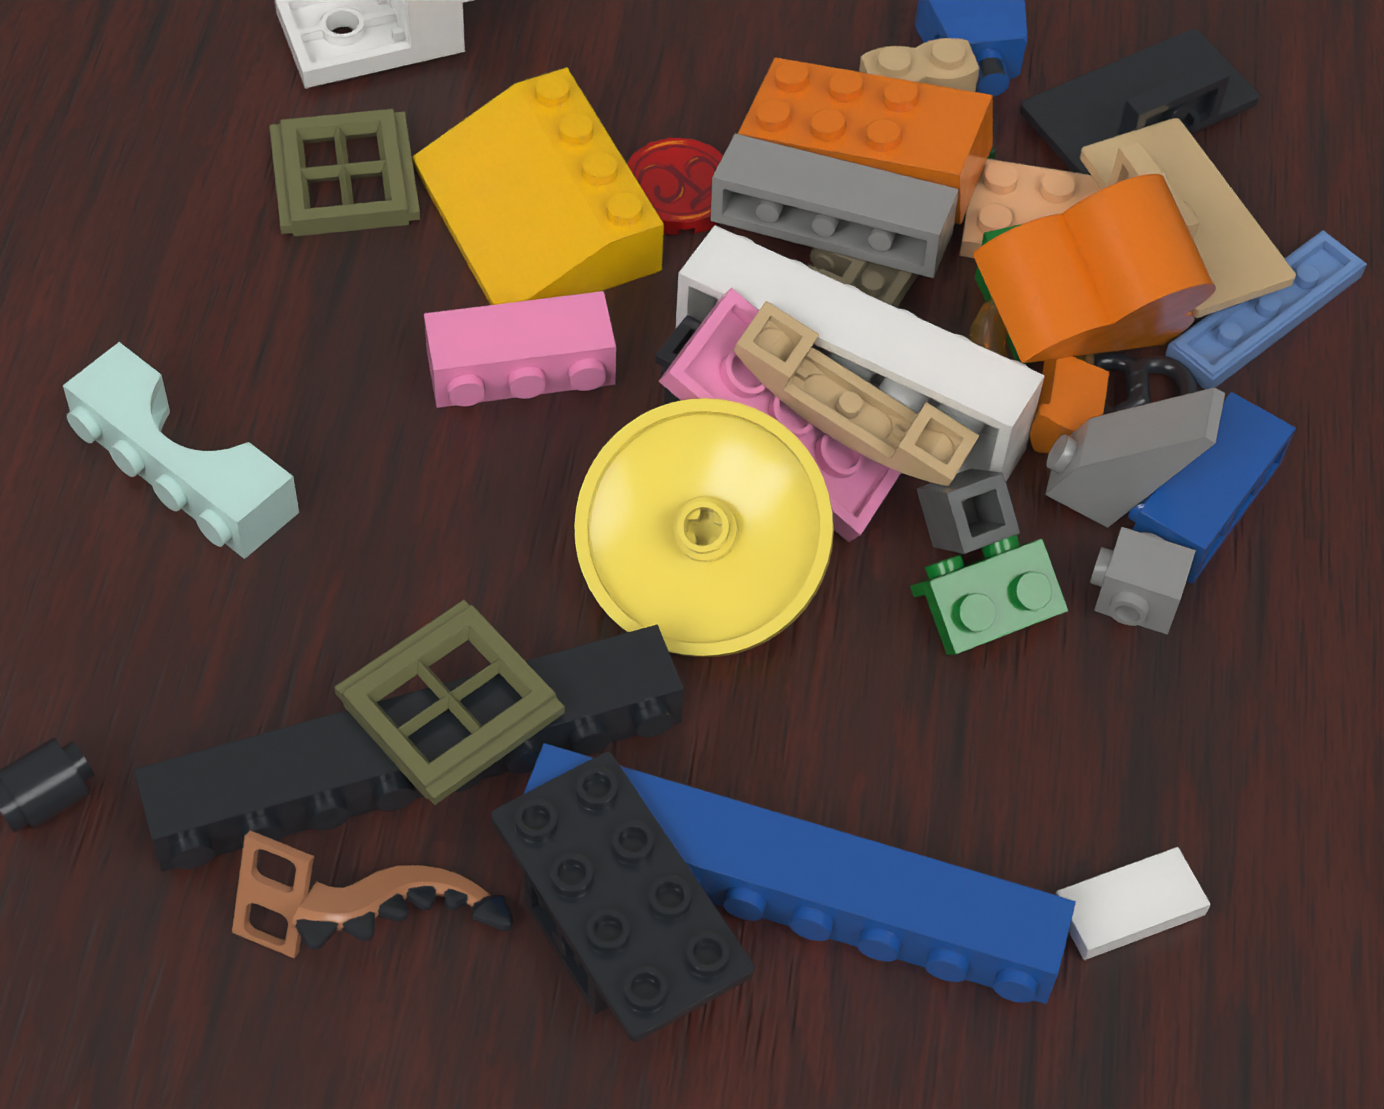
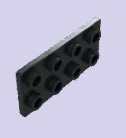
M1191 29L1023 100L1020 113L1072 172L1091 175L1080 160L1081 151L1084 146L1137 131L1173 118L1180 119L1190 134L1256 106L1259 93L1197 29Z
M602 753L492 811V825L524 873L525 905L593 1013L596 1015L609 1007L630 1041L639 1042L753 976V962L611 753Z

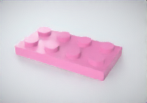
M730 288L718 300L660 378L659 382L681 401L710 398L738 402L770 415L788 428L807 448L817 463L830 496L834 530L850 542L862 534L901 472L871 460L833 439L793 411L756 378L733 349L759 310L733 288Z

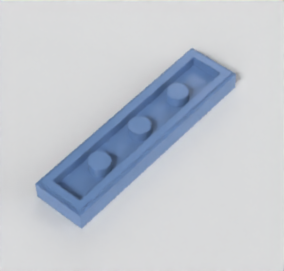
M1323 230L1285 258L1296 274L1292 286L1207 315L1168 345L1165 357H1170L1185 365L1192 373L1195 382L1204 390L1216 388L1360 279L1367 264Z

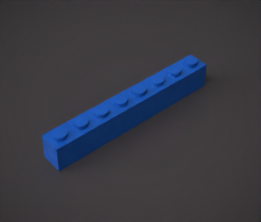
M544 743L524 794L593 758ZM620 766L712 903L723 906L731 915L749 921H757L763 918L789 926L796 934L809 940L825 941L832 939L857 947L861 953L875 960L894 961L898 959L925 967L931 975L944 981L961 982L968 980L994 988L998 995L1010 1001L1028 1003L1034 1000L1047 1004L1058 976L1076 901Z

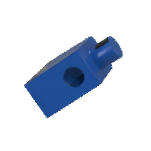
M918 0L915 26L923 43L943 38L963 39L969 42L979 66L976 84L978 93L993 95V97L1000 95L1008 88L1009 79H1014L1020 75L1027 44L1025 0Z

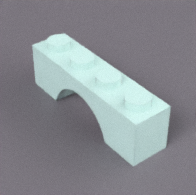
M120 342L63 385L70 412L67 414V420L77 435L87 443L97 441L106 448L116 465L128 476L135 477L138 474L150 483L158 498L169 509L175 512L182 509L194 518L201 532L213 544L219 547L226 544L245 559L299 513L293 476L250 442L224 450L201 451L180 446L168 439L161 432L164 422L170 413L162 375Z

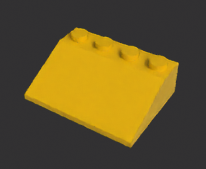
M567 67L515 83L412 156V163L490 305L601 292L662 271L664 224Z

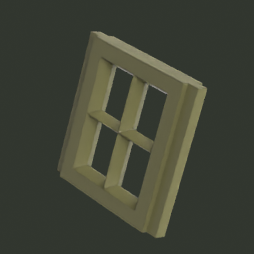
M393 109L283 119L280 120L281 124L270 125L281 234L293 233L294 237L409 225V221L420 220L405 112L394 113ZM377 137L380 160L349 163L347 139ZM335 141L337 165L306 168L303 144ZM383 177L386 201L354 204L351 179ZM340 181L342 205L311 208L308 183Z
M465 600L334 687L335 694L343 702L347 711L420 793L434 805L565 713V706L556 698V693L473 605L469 606ZM469 640L490 662V665L453 691H450L428 667ZM500 673L520 694L522 699L482 726L463 706L460 700ZM418 675L440 700L398 727L376 702ZM449 709L471 734L430 762L408 736Z

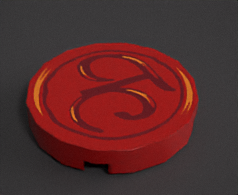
M667 138L650 142L634 152L627 162L629 169L663 222V234L679 235V229L688 230L693 228L695 234L707 231L718 224L711 221L712 177L724 155L713 146L694 139Z

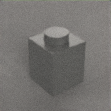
M968 469L957 473L949 486L930 483L916 488L933 548L965 554L1020 533L1004 473Z

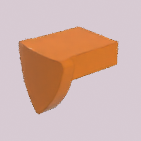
M1073 356L1044 360L1042 374L1045 377L1030 431L1031 445L1035 452L1050 453L1053 445L1062 435L1070 436L1088 419L1103 415L1109 371Z

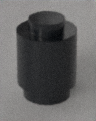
M52 737L0 769V812L14 833L30 824L32 829H35L90 795L84 782L95 774L75 742L72 741L61 747L55 737Z

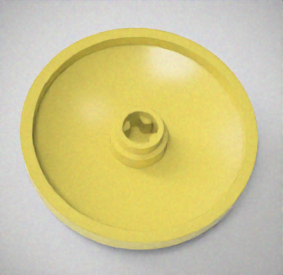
M710 398L687 399L657 407L640 415L618 431L601 449L585 476L578 497L574 525L577 556L583 576L590 591L605 612L627 632L658 624L669 653L702 658L721 657L752 649L769 641L792 624L807 608L824 579L830 561L834 534L833 511L824 478L817 463L802 442L788 428L766 413L738 402Z

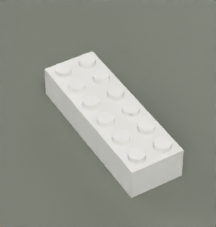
M714 225L679 271L676 328L686 315L703 322L718 300L730 288H733L757 310H760L765 301L817 332L819 336L812 346L813 348L914 412L919 413L927 402L980 435L957 473L968 469L1004 473L1005 481H1007L1024 454L1045 375L1028 368L1025 364L1003 357L973 343L962 335L948 332L918 318L907 310L891 306L863 293L852 285L836 281L808 268L797 260H790L755 244L747 237L735 235Z

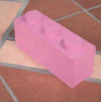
M604 291L424 313L427 355L436 408L455 405L471 406L479 402L509 398L526 399L540 394L571 390L588 391L601 386L615 385L616 344Z

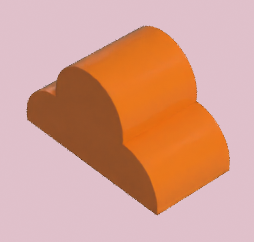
M1161 174L1140 175L1110 185L1084 198L1063 213L1041 217L1019 225L993 238L972 252L1022 363L1164 345L1184 332L1194 322L1191 310L1206 301L1216 290L1212 277L1168 184Z

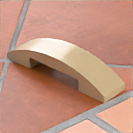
M765 301L733 349L756 378L793 411L848 448L901 473L928 482L949 486L980 435L927 402L919 413L914 412L813 348L812 346L819 336L817 332Z

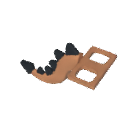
M249 831L245 835L232 933L292 958H295L299 953L301 938L310 949H320L336 931L342 930L361 941L371 940L374 936L376 917L401 922L407 919L408 907L405 900L421 910H430L433 907L435 896H443L445 906L450 910H456L468 904L473 907V920L502 931H510L512 927L513 916L504 896L490 895L483 888L457 873L421 865L394 866L377 871L345 888H334L316 882L309 891L314 856L253 831ZM259 849L286 858L295 865L294 887L284 885L259 873L257 870ZM251 903H256L278 912L287 919L286 940L257 930L251 925L249 921Z

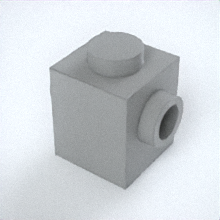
M1121 527L1114 551L1101 547L1090 583L1102 588L1094 611L1111 616L1116 621L1125 625H1139L1168 635L1196 550L1165 541L1152 533H1140Z

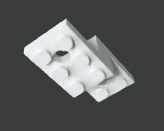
M275 0L277 16L304 87L309 88L465 52L462 3L473 0ZM339 27H349L352 32L337 34L332 32V30Z

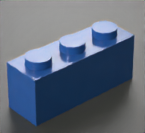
M1231 392L1223 402L1216 443L1130 510L1128 519L1135 522L1133 530L1140 533H1152L1165 541L1196 550L1187 577V582L1193 584L1282 464L1296 427Z

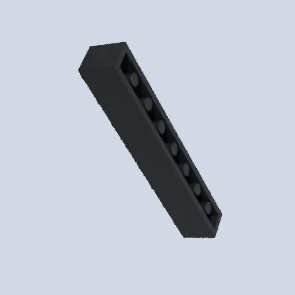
M658 624L526 660L527 664L556 693V698L565 706V713L454 792L468 790L477 785L480 780L507 772L523 774L533 771L544 743L582 755H590L604 749L609 743L636 735L653 737L667 731L672 725L681 723L684 688ZM499 673L461 699L460 702L483 726L522 699V697ZM475 675L443 684L450 691H453ZM425 688L376 703L400 727L440 699L430 688ZM447 709L413 732L408 738L432 762L471 733ZM347 710L134 769L152 842L162 871L176 867L180 869L197 868L210 862L214 856L242 849L245 835L249 831L279 841L284 836L312 828L315 830L333 829L345 823L350 817L378 809L382 811L399 810L411 804L415 799L424 797Z

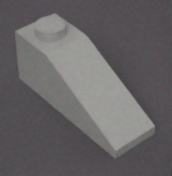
M1214 387L1088 419L1070 436L1062 435L1050 450L1046 465L1051 469L1045 495L1108 528L1216 443L1225 393Z

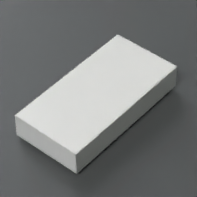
M1178 847L1063 888L1055 894L1076 901L1069 933L1083 960L1205 916L1211 905Z

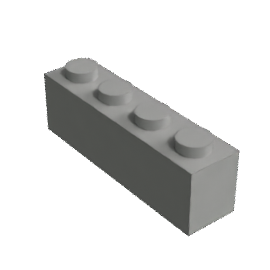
M735 133L712 177L711 221L934 278L953 233L959 189Z

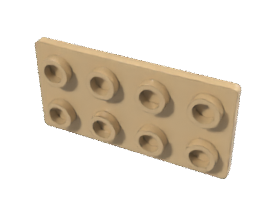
M1180 119L1166 120L1082 148L1080 160L1101 189L1140 175L1161 174L1164 176L1216 286L1215 292L1206 301L1191 310L1195 318L1292 286L1296 277L1293 269Z

